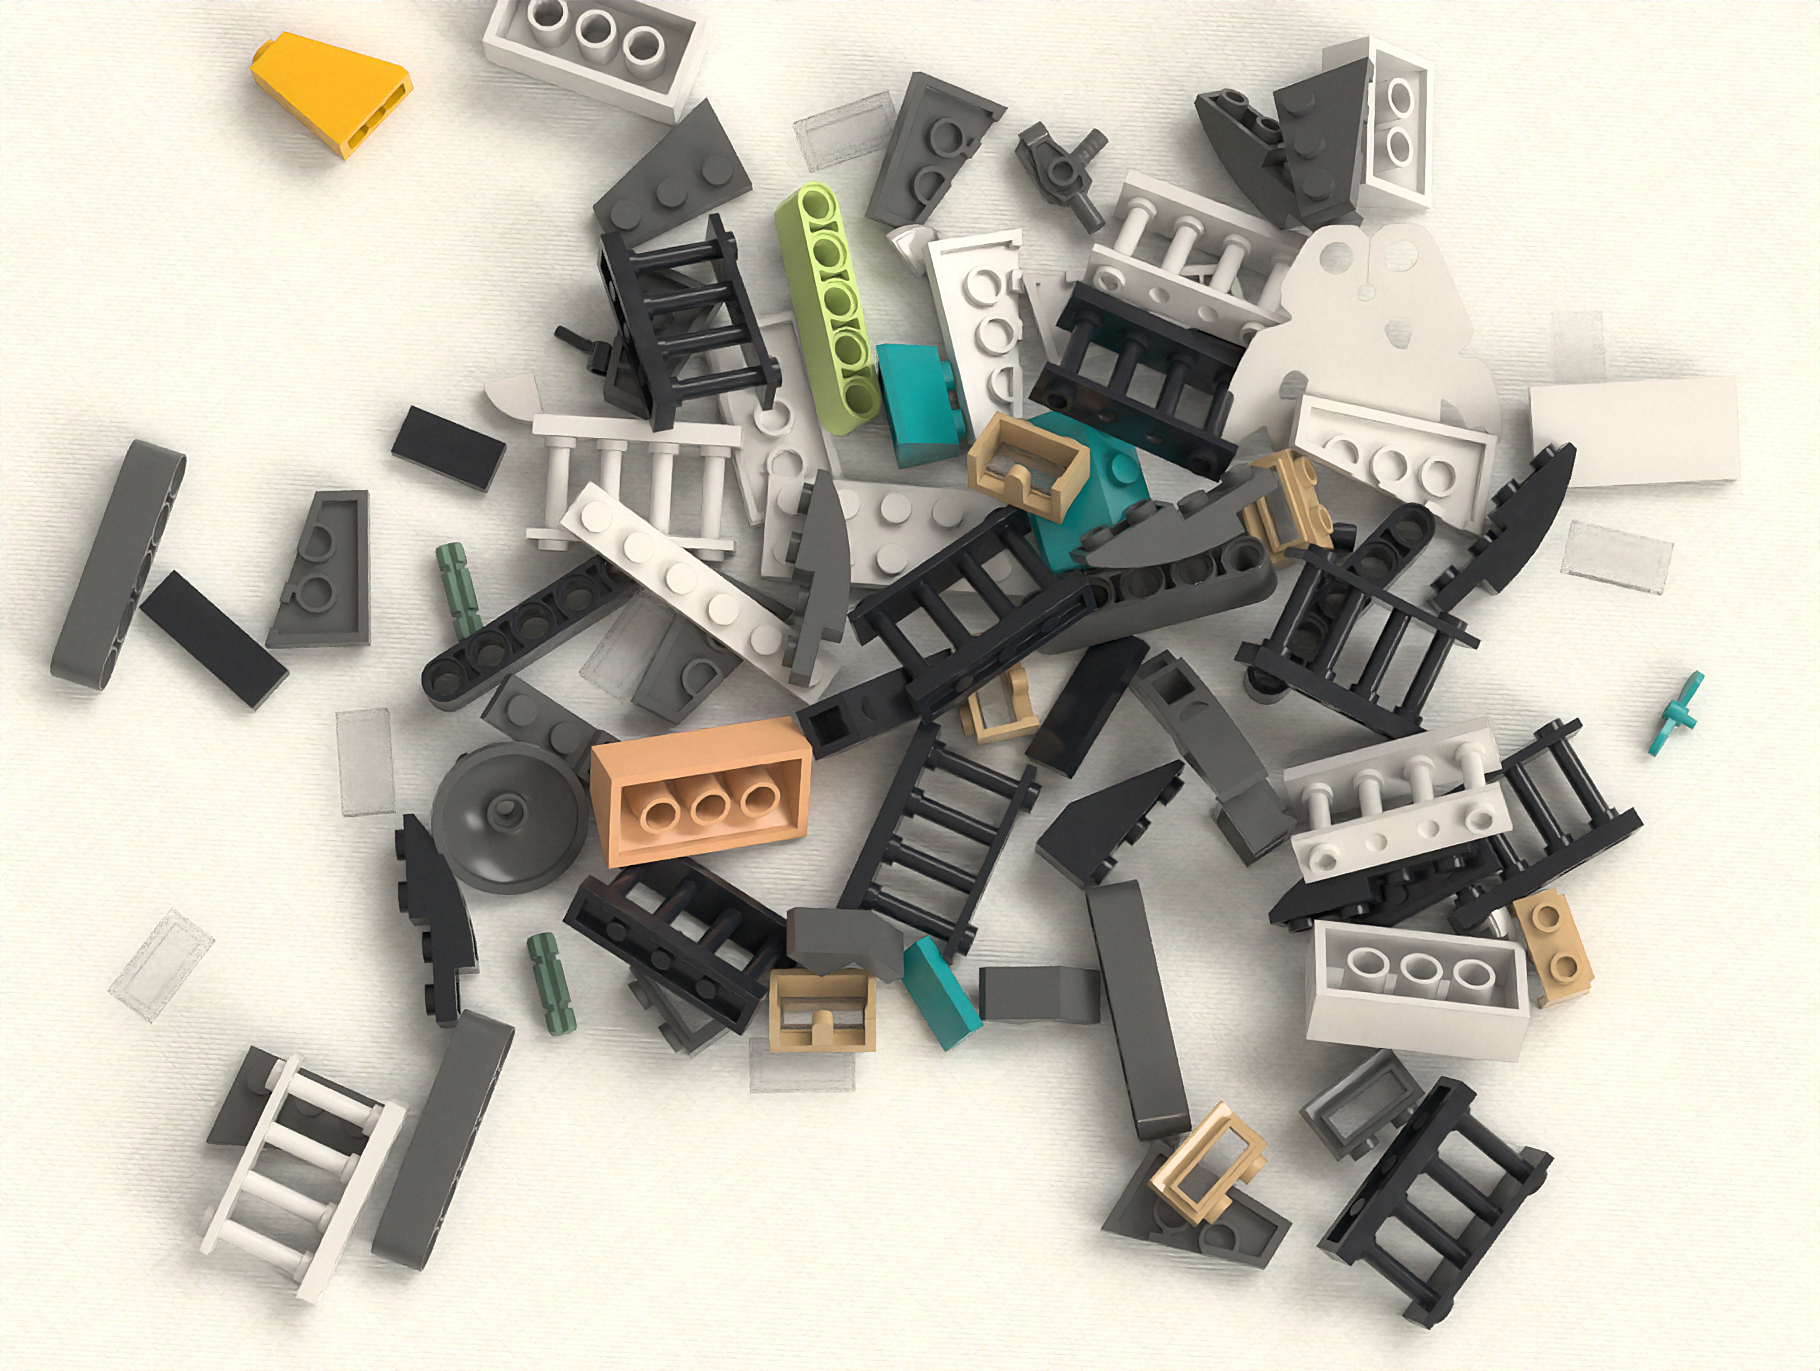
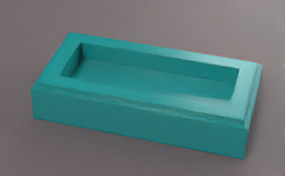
M929 935L916 941L904 951V977L901 980L943 1050L947 1052L961 1044L984 1026L983 1022Z

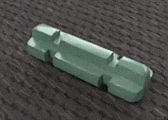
M452 542L437 547L435 553L441 571H444L441 577L452 617H456L453 625L456 637L460 642L481 629L483 623L480 615H476L479 607L470 571L464 567L468 564L464 548L460 542Z
M552 932L533 935L527 939V946L531 960L536 962L533 970L542 1007L548 1011L545 1014L548 1031L552 1036L569 1034L576 1030L577 1023L573 1009L568 1008V1003L571 1002L562 963L560 959H556V955L559 954L556 939Z

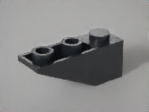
M947 648L925 657L924 660L929 666H936L952 655L953 650L952 648ZM904 667L854 686L795 712L805 737L812 746V753L816 761L834 757L919 719L913 711L905 686L911 683L913 678Z
M1180 759L1069 803L1038 839L1034 851L1082 891L1091 881L1099 886L1118 864V861L1112 856L1124 841L1133 846L1149 828L1152 822L1146 818V815L1158 801L1166 807L1182 789L1185 782L1179 776L1183 773L1185 763Z

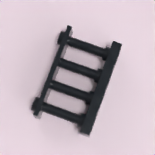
M719 213L709 214L705 241L635 254L633 249L626 250L620 231L600 234L597 266L653 433L673 429L676 408L682 407V401L754 387L762 411L773 409L776 388L782 387V373L776 357L769 358L736 263L738 260V248L735 236L732 231L725 232ZM711 261L718 282L650 296L647 291H640L637 280L639 279V274ZM720 303H725L732 322L730 326L664 338L661 333L655 334L651 324L654 316ZM740 345L747 368L678 381L676 376L669 377L665 364L668 363V358Z
M1077 280L1055 325L1071 333L1059 366L1049 361L1045 363L1030 391L1028 399L1185 468L1196 475L1219 483L1221 475L1227 470L1239 447L1221 437L1234 402V395L1228 389L1243 354ZM1090 342L1119 354L1107 387L1078 375ZM1138 363L1166 375L1155 408L1126 396ZM1185 384L1213 396L1202 429L1174 417Z
M1008 504L1006 507L996 508L986 516L981 524L878 594H872L862 599L856 608L847 614L855 638L862 647L879 636L913 678V681L906 685L905 689L913 711L925 726L1097 608L1090 582L1078 568L1067 576L1058 578L1024 536L1030 533L1032 529L1027 513L1023 509ZM1006 548L1042 590L1041 594L1022 607H1015L981 566ZM962 578L967 580L999 619L997 624L979 636H972L939 596L940 593ZM920 607L924 609L956 649L955 653L936 666H929L896 625V623Z
M1309 543L1307 549L1287 546L1283 556L1304 566L1270 639L1264 638L1261 645L1242 641L1234 661L1391 741L1427 732L1428 730L1420 727L1423 718L1419 715L1452 645L1477 650L1481 640L1465 632L1468 623L1443 611H1439L1438 616L1435 617L1335 564L1338 556L1313 543ZM1322 577H1325L1348 590L1314 661H1308L1306 666L1303 667L1289 660L1293 651L1288 648ZM1367 599L1391 613L1358 683H1351L1348 690L1333 682L1336 677L1333 668ZM1411 622L1433 633L1434 636L1401 706L1395 705L1393 711L1390 712L1377 705L1380 696L1376 692Z
M1578 717L1565 725L1561 718H1557L1533 733L1537 740L1536 742L1501 761L1502 769L1484 774L1486 785L1506 777L1547 846L1543 850L1548 857L1529 866L1526 859L1520 861L1503 832L1487 836L1504 867L1499 874L1503 883L1487 892L1483 890L1481 885L1475 887L1473 884L1456 893L1457 898L1454 900V903L1458 909L1454 910L1447 918L1456 935L1460 936L1467 932L1470 927L1486 918L1491 912L1504 906L1507 908L1513 901L1531 895L1636 834L1644 826L1634 807L1622 814H1619L1615 807L1611 809L1608 807L1568 740L1576 736L1583 727ZM1548 751L1551 752L1592 819L1588 822L1592 831L1577 840H1574L1571 833L1564 834L1523 767ZM1464 783L1442 796L1464 791Z
M920 721L836 909L870 910L871 912L874 910L947 942L943 958L947 964L952 965L957 953L965 957L967 956L979 929L971 925V921L1020 812L1031 813L1042 785L1034 782L1038 767L1027 764L1021 780L1018 781L945 749L946 743L939 740L941 725L930 722L925 726ZM936 768L1011 800L999 829L924 796L925 790L918 788L925 769L935 772ZM917 815L990 847L978 876L904 844V838L896 835L904 816L913 819ZM895 862L969 895L957 923L881 891L883 885L876 883L875 880L883 863L892 867Z
M688 856L617 867L621 871L609 885L604 884L589 874L580 884L562 922L739 1036H742L751 1025L769 991L767 987L760 984V981L772 967L775 969L796 968L798 962L787 956V919ZM639 882L666 898L653 914L626 898ZM683 910L710 927L697 943L670 926ZM727 939H730L754 955L742 971L715 955Z
M1445 1076L1439 1078L1316 1246L1331 1259L1351 1267L1355 1261L1363 1259L1413 1300L1402 1317L1410 1323L1427 1330H1431L1434 1324L1443 1321L1451 1312L1454 1305L1453 1298L1527 1196L1537 1192L1544 1184L1548 1175L1546 1170L1555 1159L1548 1152L1525 1146L1520 1154L1515 1152L1470 1114L1471 1108L1469 1105L1475 1099L1477 1093L1463 1081ZM1457 1130L1506 1171L1489 1197L1439 1157L1438 1148L1450 1132ZM1426 1173L1475 1214L1457 1240L1407 1200L1408 1193L1406 1191L1418 1175ZM1396 1217L1444 1257L1426 1283L1376 1243L1375 1234L1387 1218Z

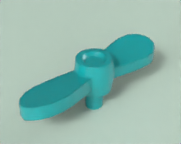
M1698 670L1693 672L1688 678L1677 701L1672 699L1662 713L1661 717L1666 720V723L1648 751L1650 755L1656 757L1674 726L1679 727L1681 724H1684L1690 729L1695 727L1697 720L1687 715L1689 709L1686 706L1705 677Z

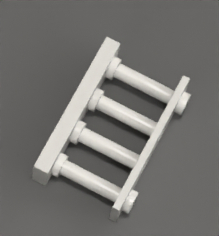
M1130 168L1124 180L1113 215L1125 220V223L1113 249L1095 243L1082 283L1245 348H1248L1258 330L1274 327L1289 321L1288 317L1276 313L1281 300V283L1309 237L1289 229L1280 230L1271 222ZM1144 228L1173 239L1160 268L1132 257ZM1192 247L1221 257L1209 286L1179 276ZM1240 265L1269 276L1257 305L1228 295Z
M533 413L532 434L539 438H545L544 447H549L544 528L526 527L525 536L529 540L538 541V550L569 552V543H582L560 527L558 522L566 513L570 449H575L576 440L596 441V450L601 451L599 487L618 501L622 452H627L628 443L648 444V453L653 454L648 523L683 549L693 550V556L698 560L724 562V552L736 553L737 542L720 539L725 458H730L731 449L743 450L744 429L742 426L674 422L673 429L653 433L649 420ZM679 446L700 447L699 456L704 457L699 538L668 536L673 455H679Z
M1487 716L1284 769V782L1298 823L1309 820L1310 823L1309 832L1291 836V843L1305 883L1315 882L1513 830L1500 783L1495 782L1486 785L1485 773L1502 769L1500 756ZM1464 780V791L1434 798L1432 787ZM1412 793L1413 804L1385 812L1382 811V800ZM1356 807L1361 808L1362 818L1331 825L1330 814Z
M296 1052L289 1056L287 1062L278 1059L265 1085L266 1089L272 1091L268 1103L219 1207L209 1205L196 1234L204 1237L198 1251L209 1255L216 1249L221 1239L294 1273L293 1279L301 1283L296 1297L316 1305L322 1299L412 1106L392 1097L387 1100L384 1108L375 1104L372 1109L298 1074L306 1057ZM288 1094H292L362 1127V1134L370 1137L362 1155L359 1156L352 1153L348 1157L276 1123L275 1121ZM265 1143H270L340 1176L339 1182L347 1185L339 1204L337 1205L330 1201L326 1206L252 1171ZM242 1192L250 1193L318 1225L316 1231L324 1234L316 1253L307 1250L305 1254H302L229 1220Z

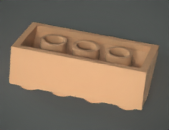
M791 716L591 746L590 795L606 866L610 869L807 836L812 746Z

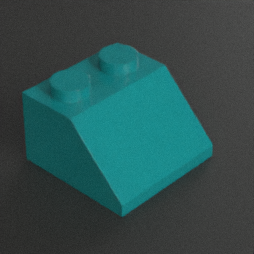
M888 343L876 345V373L898 469L959 457V440L967 439L961 409L951 410L947 392L955 390L950 361L940 362L937 346Z

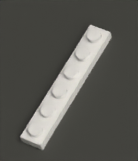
M592 481L586 483L558 522V525L807 707L819 700L843 666L818 648L809 687L804 688L788 684L791 668L781 666L788 636L799 638L800 633Z

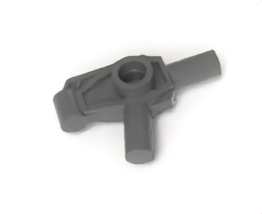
M1041 121L1018 134L1020 141L1014 151L1015 155L1049 204H1058L1063 208L1069 205L1089 235L1103 228L1106 222L1087 196L1092 185V179L1086 172L1085 167L1109 142L1107 137L1101 131L1094 128L1078 147L1069 154L1054 142Z

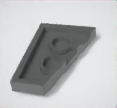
M921 71L913 72L865 217L894 229L913 224L924 225L951 188V181L967 159H972L982 145L980 141L994 122H998L1008 107Z
M706 97L592 207L604 233L620 231L626 250H630L753 190L750 178Z
M368 490L316 491L296 549L297 555L288 582H285L279 600L280 606L273 627H270L265 642L267 649L371 646L370 493Z
M704 563L783 622L794 613L793 609ZM676 611L630 702L677 726L744 660Z
M251 1045L206 1140L208 1144L247 1147L272 1094V1091L265 1088L269 1075L278 1059L287 1062L286 1060ZM304 1068L299 1070L298 1074L372 1109L375 1104L383 1108L385 1106L378 1101ZM288 1094L275 1121L348 1157L352 1153L361 1156L370 1138L362 1134V1127L292 1094ZM267 1142L263 1149L282 1150Z

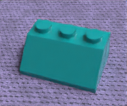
M1050 411L1027 419L1036 427L1061 437L1072 438L1081 445L1090 448V477L1068 508L1062 524H1057L1028 512L1040 555L1055 574L1073 572L1077 568L1079 570L1099 568L1073 562L1068 552L1081 545L1080 537L1089 530L1103 524H1107L1108 527L1113 526L1126 518L1123 513L1125 509L1142 499L1150 498L1136 448L1131 444L1058 412ZM1025 467L1030 472L1031 484L1051 492V488L1057 479Z

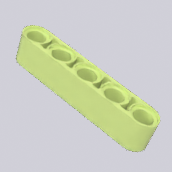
M812 181L804 184L777 206L774 213L775 225L817 416L821 425L833 435L844 436L850 434L879 413L882 406V396L839 204L834 192L827 185Z

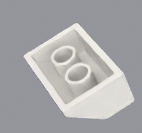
M1371 36L1322 48L1321 74L1369 56L1375 66L1373 83L1368 85L1366 101L1370 107L1368 123L1363 125L1360 150L1363 153L1357 207L1414 210L1431 208L1434 62Z

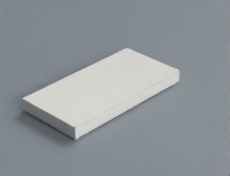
M794 309L756 318L769 358H777L782 373V387L776 388L773 409L762 411L754 387L716 395L723 425L742 426L744 429L743 450L731 449V457L750 530L765 526L769 475L816 478L818 469L829 471L832 480H844L833 434L821 425L817 416ZM740 345L704 351L710 374L747 368Z
M1736 375L1531 386L1527 388L1531 460L1550 443L1558 449L1561 445L1571 442L1577 448L1568 488L1741 479Z

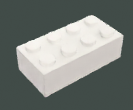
M498 0L483 36L482 44L486 59L489 62L676 127L711 41L712 32L710 16L664 0Z
M1314 919L1304 963L1306 1040L1518 1063L1530 1020L1524 943Z

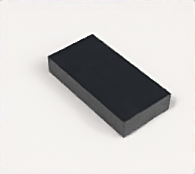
M411 405L391 453L397 458L487 494L507 450V445L497 439Z

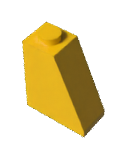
M285 31L275 41L272 39L268 40L257 50L252 59L253 64L250 67L254 80L260 88L345 161L414 89L409 72L400 65Z

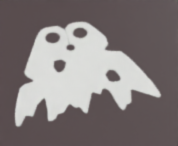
M1415 223L1386 224L1371 238L1355 225H1329L1316 230L1302 246L1281 283L1280 302L1282 307L1290 313L1291 319L1274 327L1258 330L1237 367L1228 389L1234 395V402L1221 438L1236 444L1260 427L1266 426L1274 452L1284 449L1293 450L1289 448L1296 399H1281L1279 389L1285 375L1290 371L1297 370L1308 378L1304 395L1439 424L1441 400L1445 399L1459 410L1469 430L1482 425L1487 434L1498 436L1497 443H1500L1503 435L1502 414L1489 367L1478 357H1461L1458 355L1470 343L1474 335V327L1441 251L1426 228ZM1401 240L1414 244L1418 256L1411 268L1405 271H1394L1387 266L1384 256L1391 244ZM1340 242L1350 247L1353 254L1350 266L1340 273H1329L1324 270L1320 265L1319 259L1322 250L1331 243ZM1365 284L1372 285L1376 291L1375 296L1368 301L1361 300L1357 295L1358 289ZM1392 318L1409 319L1411 336L1406 348L1393 346L1386 335L1385 326Z

